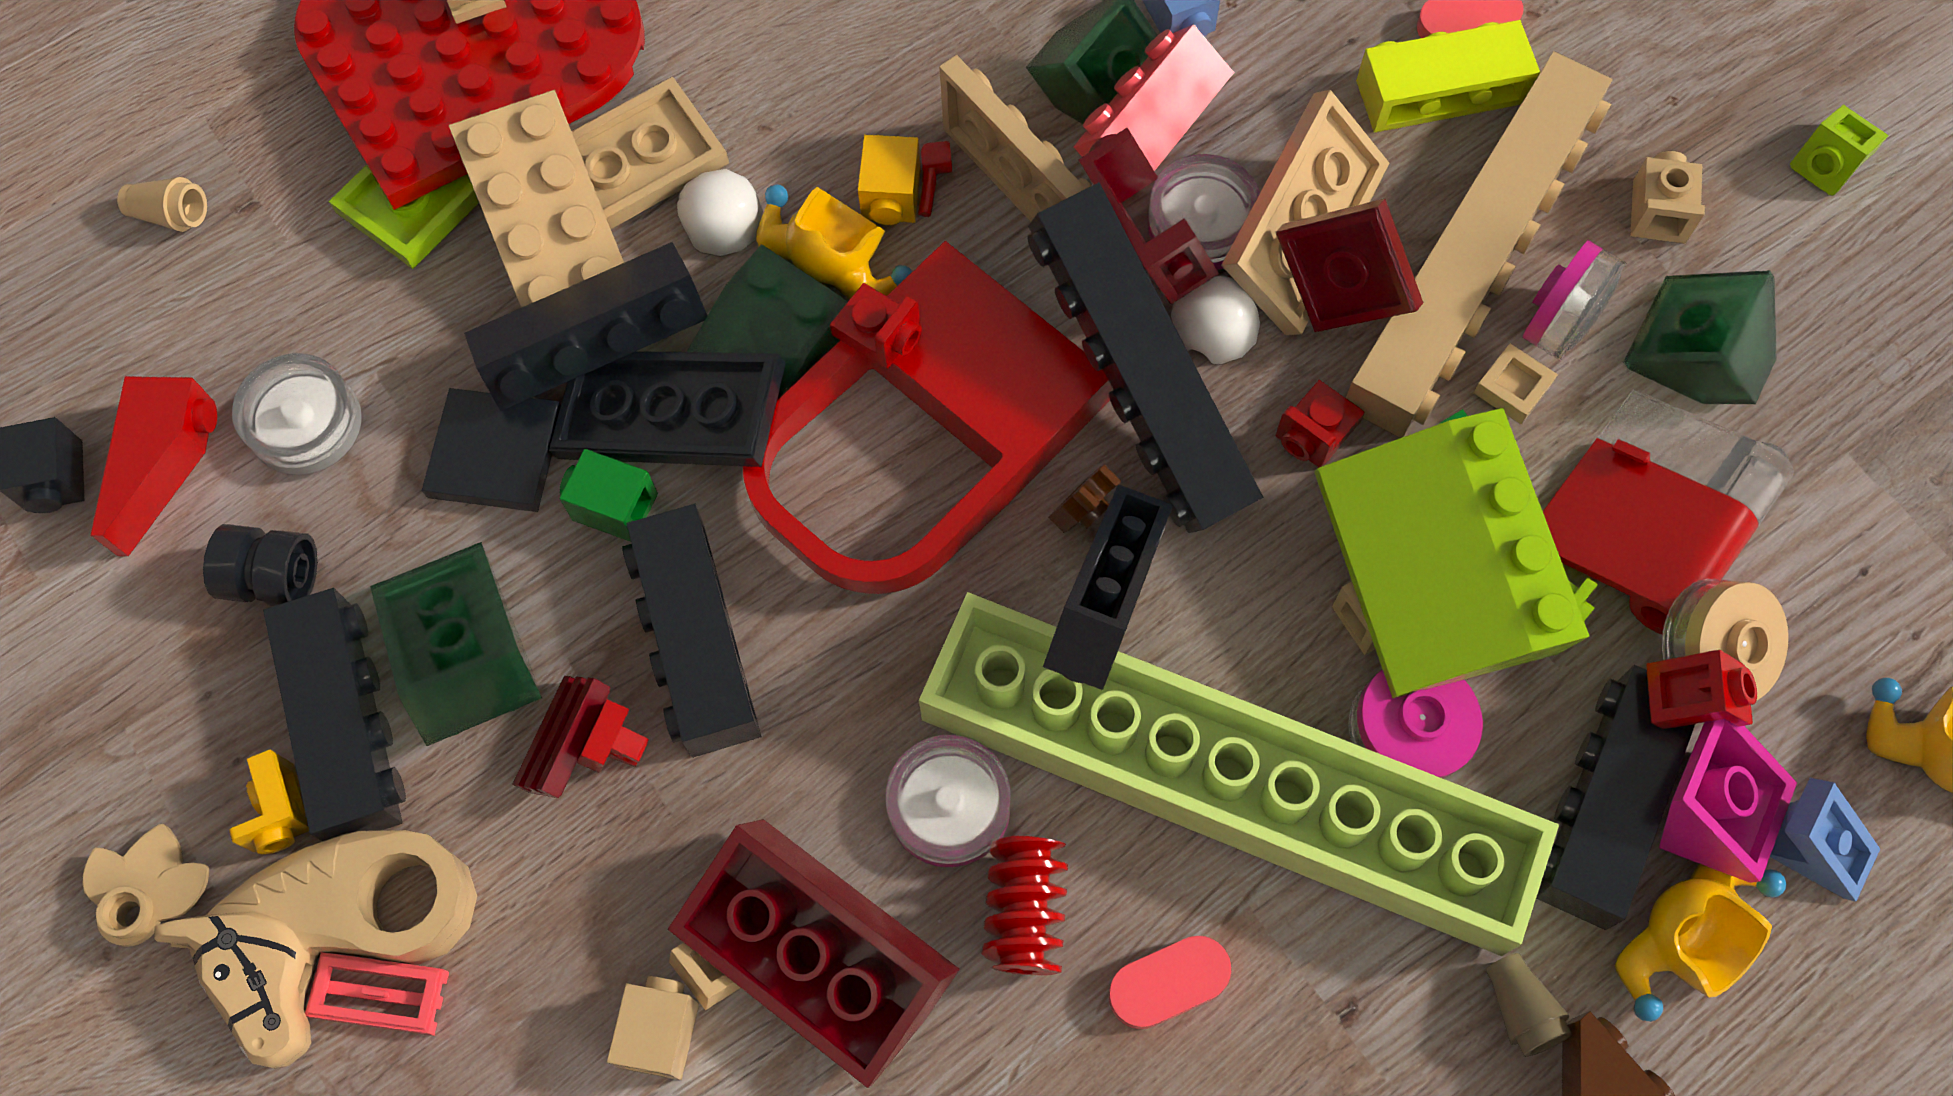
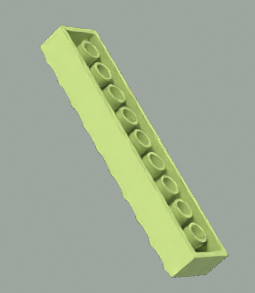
M967 592L919 698L922 721L1497 955L1503 956L1522 944L1559 824L1119 651L1103 690L1085 683L1070 681L1062 674L1043 667L1057 628L1056 626Z

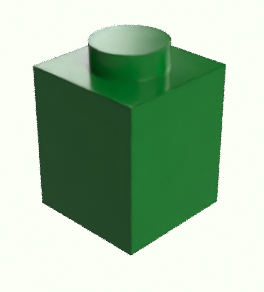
M584 449L576 466L571 465L566 470L560 484L559 499L572 521L631 542L626 523L646 518L658 492L648 471Z

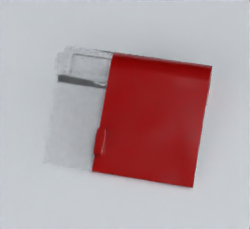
M1633 389L1543 510V514L1563 564L1629 595L1631 612L1645 627L1665 637L1679 638L1683 637L1687 631L1691 615L1700 599L1721 582L1794 476V470L1787 454L1778 446L1768 442L1755 441Z

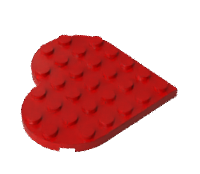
M301 0L295 15L294 35L297 48L311 75L393 210L468 174L449 125L555 90L568 124L592 113L612 100L633 77L634 71L632 66L639 51L644 50L645 30L637 1L504 0L505 8L456 24L447 0Z

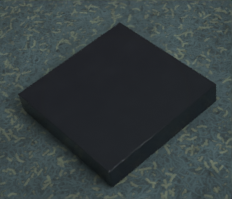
M449 388L421 491L429 499L538 512L552 457L548 450L561 407L559 401L530 398L500 412L490 393Z

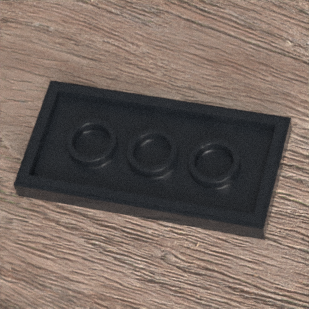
M635 351L567 382L548 451L557 459L579 460L583 450L587 449L621 462L762 467L786 363L778 353Z

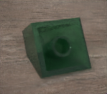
M1103 0L1056 31L1026 66V69L1055 108L1083 124L1088 116L1098 107L1105 103L1109 104L1118 94L1114 89L1115 84L1130 69L1136 66L1140 67L1148 58V55L1145 53L1146 47L1158 35L1134 0Z
M1770 270L1666 276L1623 363L1629 370L1702 404L1756 405L1777 360L1775 278Z

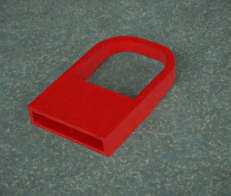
M944 241L887 295L888 298L898 304H901L907 296L918 302L922 332L911 352L906 356L899 354L891 366L886 369L840 340L777 400L762 467L743 466V478L750 502L764 527L820 577L838 587L853 592L865 594L892 593L911 588L931 577L997 516L1110 401L1109 392L1112 391V386L1103 369L1096 371L1081 348L947 241ZM873 369L991 466L992 469L911 549L892 558L864 561L849 558L834 551L789 513L773 496L769 486V476L774 458L783 445L855 384L868 370Z

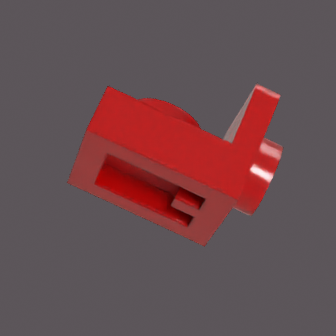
M866 283L860 286L830 324L834 337L886 369L891 366L899 354L906 356L911 352L922 332L917 301L907 296L901 304H898Z
M1319 379L1295 407L1290 405L1284 411L1275 436L1281 440L1283 447L1293 457L1301 461L1309 460L1319 468L1326 464L1360 424L1365 412Z
M1720 649L1646 663L1652 724L1662 729L1725 719L1738 727L1752 725L1751 705L1757 701V686L1754 676L1743 663Z

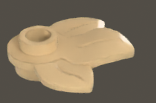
M158 824L145 833L123 857L111 850L94 848L87 860L83 872L84 893L97 905L96 921L99 932L107 941L113 944L130 947L145 942L154 934L156 925H159L162 921L185 915L195 906L205 891L209 879V867L201 863L182 864L181 846L172 830L165 824ZM139 905L140 912L136 921L132 925L127 926L125 923L127 912L132 907Z

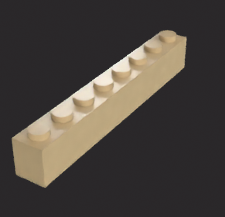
M1553 51L1417 274L1415 281L1424 303L1417 312L1391 317L1353 379L1346 399L1365 412L1364 419L1400 438L1405 436L1413 421L1421 425L1425 424L1440 397L1439 394L1431 391L1439 377L1450 381L1466 353V351L1457 347L1464 334L1475 338L1491 311V308L1484 305L1483 302L1489 292L1498 296L1501 295L1516 268L1515 265L1508 262L1514 250L1525 254L1541 225L1533 221L1538 209L1549 213L1565 185L1556 180L1562 169L1572 174L1588 146V143L1580 140L1585 130L1595 134L1612 104L1604 101L1603 98L1613 80L1612 78Z

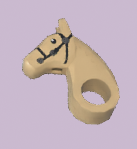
M406 830L357 831L305 847L280 859L251 876L216 904L206 915L173 920L156 925L154 938L157 942L171 943V947L190 949L200 985L225 1020L242 1052L252 1064L280 1069L290 1066L305 1054L311 1045L310 1023L305 1014L304 1002L305 993L312 978L317 957L321 952L367 956L411 965H419L447 954L468 931L473 917L477 893L469 867L430 835ZM418 865L431 867L437 883V896L432 910L422 922L409 930L394 933L384 931L377 912V901L382 887L391 876L404 868Z

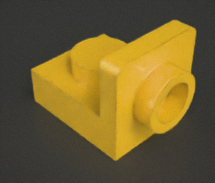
M269 749L247 758L253 779L247 782V793L252 806L261 816L229 829L233 843L258 854H271L284 850L294 844V837L309 831L295 765Z

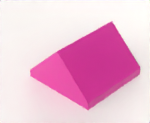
M1725 719L1704 722L1672 799L1659 848L1746 882H1761L1797 782L1745 726L1738 727Z

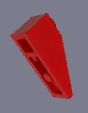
M124 377L91 530V536L116 556H129L206 453L209 433L213 432L217 425V407L215 401L192 377Z

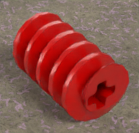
M1009 836L991 843L990 854L1002 863L989 868L988 879L1002 888L988 892L986 904L1000 913L987 917L984 921V929L987 933L1000 939L984 943L981 954L986 959L998 964L992 966V969L1012 974L1040 976L1054 975L1062 972V966L1044 959V953L1063 947L1064 940L1046 933V926L1065 921V914L1048 908L1049 900L1067 895V889L1049 882L1050 875L1068 871L1067 863L1051 857V851L1065 847V843L1032 836Z

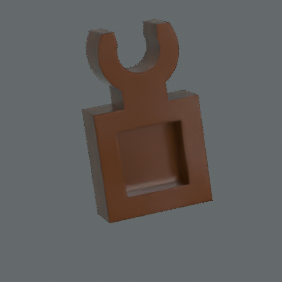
M1105 464L1100 466L1048 518L1063 533L1079 522L1087 529L1107 510L1109 502L1104 497L1121 480Z

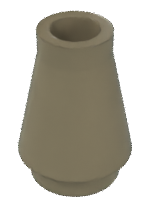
M1520 953L1506 956L1486 968L1495 991L1510 1044H1518L1525 1057L1549 1050L1572 1035L1565 1022L1569 1018V1014L1528 968Z

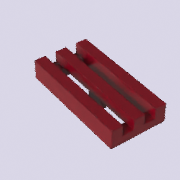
M564 675L512 785L531 794L553 798L561 797L609 695L610 687L595 678L588 677L585 679L578 676L573 678Z

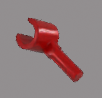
M949 141L930 142L924 144L921 148L923 185L918 215L931 216L937 185L936 174L952 173Z

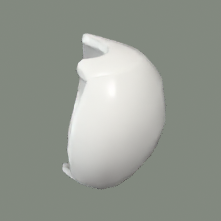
M728 169L701 173L686 183L679 194V201L677 202V211L681 224L695 249L700 252L723 256L742 251L756 240L757 229L763 215V210L752 184L739 174Z
M1227 276L1213 277L1176 301L1171 312V320L1187 351L1191 349L1199 351L1206 355L1213 364H1223L1242 358L1256 344L1260 327L1257 307L1253 299L1233 278Z

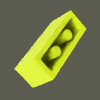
M1521 20L1500 24L1489 22L1477 28L1452 33L1436 32L1425 38L1398 43L1387 41L1375 47L1366 48L1356 82L1373 132L1375 133L1521 105L1538 78L1540 70Z

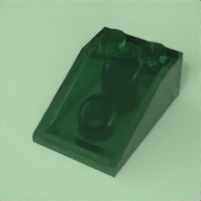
M761 244L727 282L687 352L778 353L786 363L778 400L840 341L832 335L830 324L848 301Z
M482 542L370 586L399 699L426 746L542 699L529 659Z

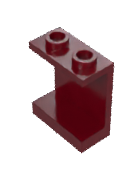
M1127 127L1117 134H1110L1099 139L1093 144L1089 153L1078 160L1093 185L1100 182L1141 263L1171 305L1219 274L1185 218L1147 243L1145 242L1122 202L1157 180L1158 176Z

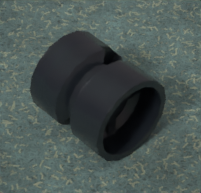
M222 524L215 529L207 544L203 563L204 584L208 594L214 599L238 602H253L257 599L264 601L267 605L276 606L311 594L316 580L318 565L317 548L314 539L308 533L270 530L268 533H265L258 527Z

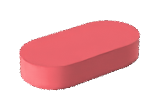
M1428 0L1421 9L1417 21V32L1420 38H1425L1436 32L1452 33L1477 28L1489 22L1500 24L1521 20L1523 3L1521 0Z
M1191 936L1121 968L1114 976L1110 985V1007L1118 1020L1126 1026L1135 1029L1154 1027L1218 997L1228 985L1231 977L1230 958L1226 950L1217 941L1209 937Z

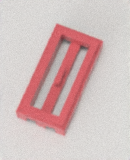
M321 952L305 1014L312 1019L435 1036L437 1022H434L436 1010H441L443 997L440 996L442 984H447L449 972L440 968ZM337 969L424 981L426 985L424 993L331 981L330 978L332 970ZM326 994L415 1006L420 1007L418 1018L328 1006L324 1005Z

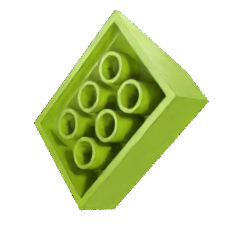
M1504 408L1449 420L1319 467L1314 471L1393 699L1412 694L1415 691L1435 688L1558 655L1590 637Z

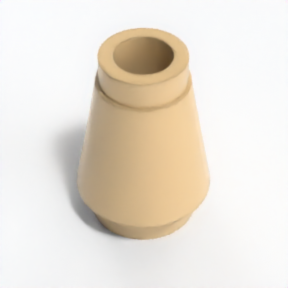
M184 177L126 184L119 190L117 198L118 207L123 215L180 232L199 226L204 221L207 213V199L203 189Z

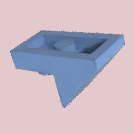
M1809 778L1800 799L1790 802L1770 857L1838 896L1856 902L1880 848L1834 782Z

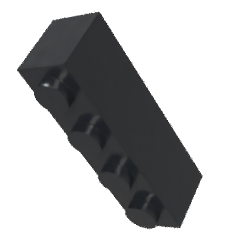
M670 242L469 330L464 334L476 369L501 412L709 319L688 269L673 242Z
M1120 484L1117 485L1062 611L1043 664L1044 668L1062 674L1070 681L1085 683L1101 690L1104 689L1173 504Z
M696 504L626 523L632 544L622 546V551L631 579L641 578L645 596L635 599L636 607L644 632L654 631L659 650L649 653L658 687L668 685L673 705L663 708V713L672 742L682 741L691 757L694 758L761 738L760 728L706 529Z
M333 587L263 609L310 834L323 842L357 831H382L403 824L399 804L406 801L405 788L398 770L395 767L390 768L386 747L393 745V737L386 716L382 711L377 712L373 692L380 690V680L372 659L364 655L361 639L368 636V628L361 608L357 603L351 605Z
M1633 665L1618 681L1610 678L1598 698L1595 711L1603 714L1597 733L1595 734L1590 731L1586 735L1576 756L1575 765L1583 768L1576 788L1568 786L1557 806L1554 819L1561 822L1562 825L1555 844L1553 843L1536 899L1604 930L1626 919L1695 724L1662 729L1651 723L1647 670L1637 665Z

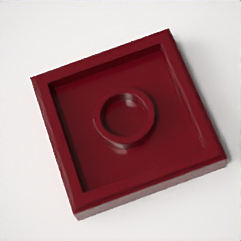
M1385 198L1282 224L1275 232L1314 332L1417 312L1424 303Z

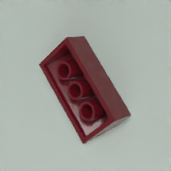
M764 819L735 826L667 929L867 1088L874 1084L924 1023L960 970V968Z

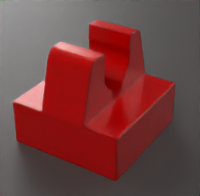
M607 699L577 764L599 773L607 757L636 767L649 739L623 727L622 725L629 709Z

